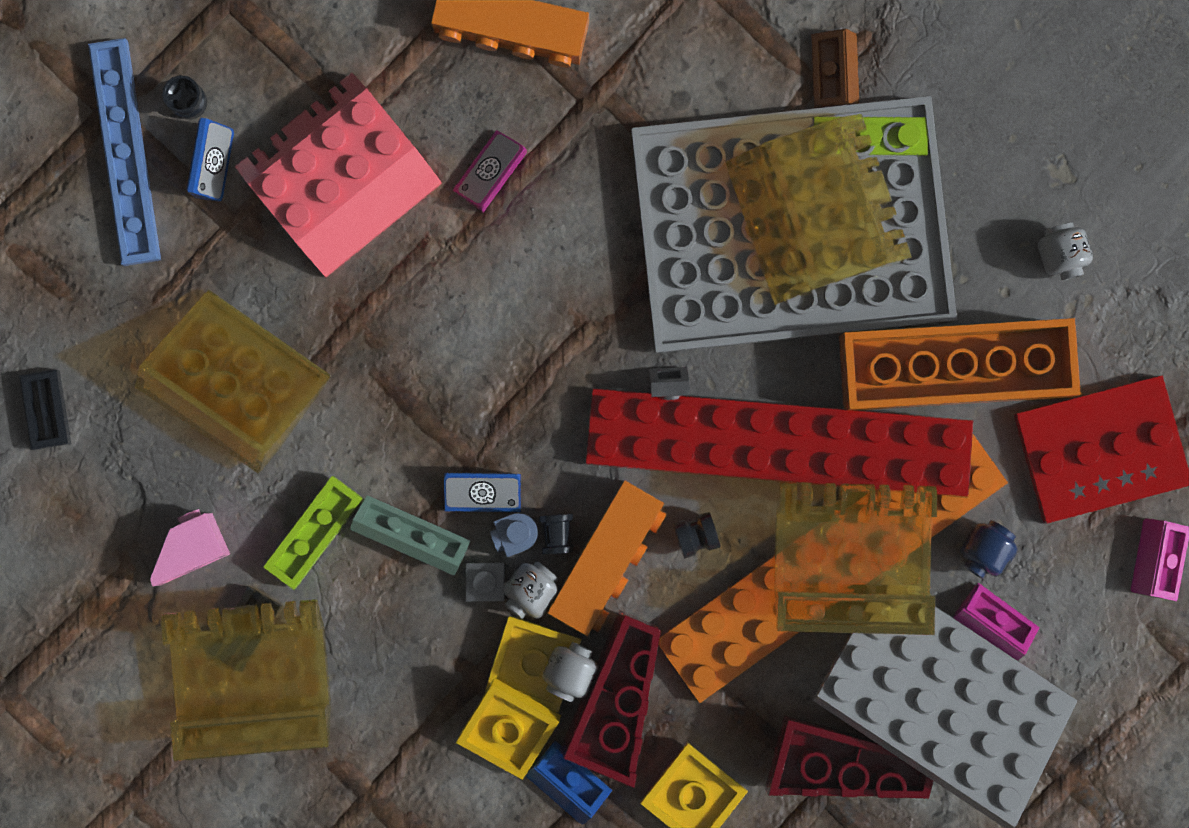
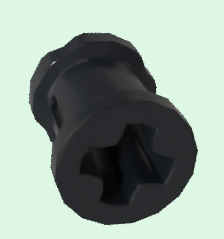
M573 514L539 516V522L543 523L545 546L542 548V554L575 552V546L571 544L570 521L573 520Z

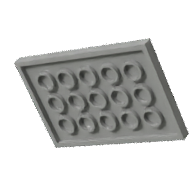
M887 574L880 579L812 699L1004 828L1016 827L1077 703L1076 699Z

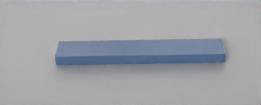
M125 38L88 44L121 265L129 266L160 261L161 254L129 44Z

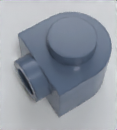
M521 513L512 514L494 521L496 529L490 531L497 552L505 550L507 557L531 548L538 538L536 522L530 516Z

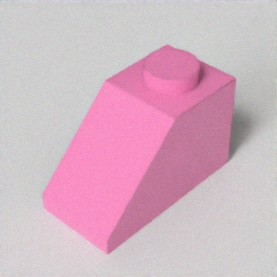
M198 509L178 518L180 525L169 530L151 575L150 581L153 587L168 583L230 555L213 513L201 515Z

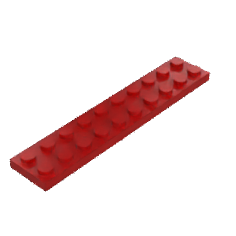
M593 389L586 465L967 498L969 495L974 421L679 396L675 400H663L660 397H652L651 393Z

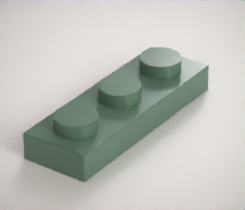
M368 495L353 518L350 530L452 575H455L470 544V540Z

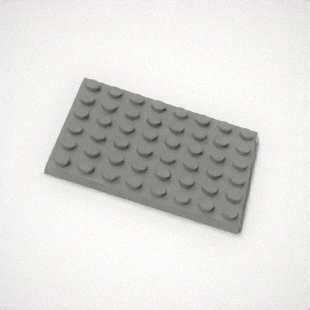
M931 96L631 128L656 354L957 321ZM814 117H926L928 155H868L875 146H871L865 152H856L850 146V136L856 131H861L863 126L851 129L845 138L846 149L851 155H835L838 145L834 146L833 152L830 155L816 154L814 152V138L822 135L823 130L814 133ZM892 123L885 129L883 143L888 150L900 153L909 148L906 146L894 148L887 141L888 131L893 127H902L904 123Z

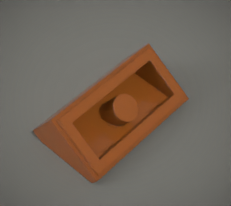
M845 28L811 34L814 108L860 104L856 33Z

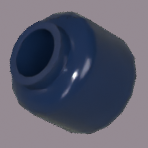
M990 520L988 524L977 523L960 546V553L967 560L963 566L981 579L986 574L994 577L1001 576L1017 554L1018 549L1014 542L1016 536L993 520Z

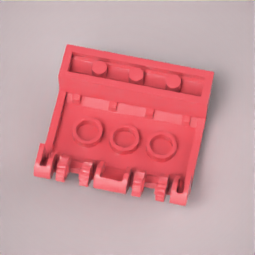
M352 72L339 82L346 90L344 94L336 86L329 90L331 98L337 104L335 107L327 111L322 104L315 101L310 105L317 114L314 118L307 110H304L281 129L288 137L286 141H283L277 133L270 138L278 153L269 158L264 151L257 148L252 152L258 161L256 165L246 157L235 166L251 189L326 278L442 184L410 140Z

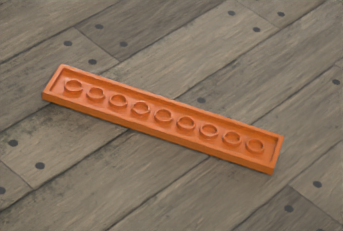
M973 434L969 495L967 498L866 489L661 635L658 645L695 698L701 703L1008 484V482Z

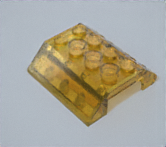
M862 114L839 117L765 142L725 162L774 305L804 296L815 289L880 267L885 268L912 258L907 242L897 245L893 243L905 237L902 229H893L888 232L883 230L881 222L892 219L897 213L894 206L881 209V206L892 202L882 170L868 172V170L879 166L877 157L859 160L856 153L857 150L864 149L872 143L869 135L856 137L857 134L867 130Z
M779 482L776 507L774 574L777 631L935 635V596L930 595L931 517H937L936 486H918L914 503V486L904 485L901 492L900 508H889V503L891 502L889 485L879 486L877 501L875 502L874 484H840L838 501H836V484L826 483L823 494V506H811V501L813 500L811 483L801 484L800 499L797 500V483Z
M317 599L300 600V616L295 601L286 602L284 608L285 623L276 622L271 603L261 605V617L257 605L223 607L222 618L218 608L209 609L207 615L209 630L200 629L194 610L185 611L184 619H182L180 612L162 613L163 645L170 644L176 719L170 722L173 761L329 747L331 697L325 631Z

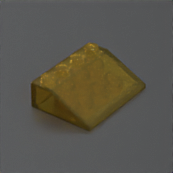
M208 290L138 367L135 387L259 474L282 447L327 384L331 375Z

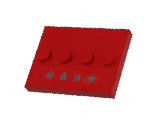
M1163 375L1014 414L1044 524L1189 486V468Z

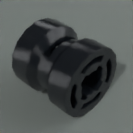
M178 75L166 82L162 97L164 103L176 116L185 120H192L204 113L207 107V96L194 79Z
M710 512L700 514L696 520L690 522L681 520L673 523L684 559L695 556L697 551L701 549L711 551L721 547ZM695 528H698V531H699V534H700V537H701V540H702V541H700V542H699V539H698L697 532H696V529H695Z

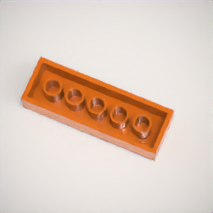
M1075 318L844 332L839 336L844 410L861 411L1069 398L1081 395Z

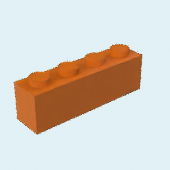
M437 0L431 24L434 32L439 33L438 37L448 42L460 43L461 39L476 42L475 46L484 50L497 51L498 47L512 50V54L520 58L534 59V55L549 58L548 62L550 64L568 68L571 63L580 65L589 26V13L535 0Z
M624 480L549 609L548 614L586 636L589 635L591 629L599 632L609 615V612L604 610L606 603L611 596L618 599L628 582V579L623 577L628 565L631 563L637 566L647 549V546L642 544L649 530L656 533L666 516V513L661 511L664 503Z

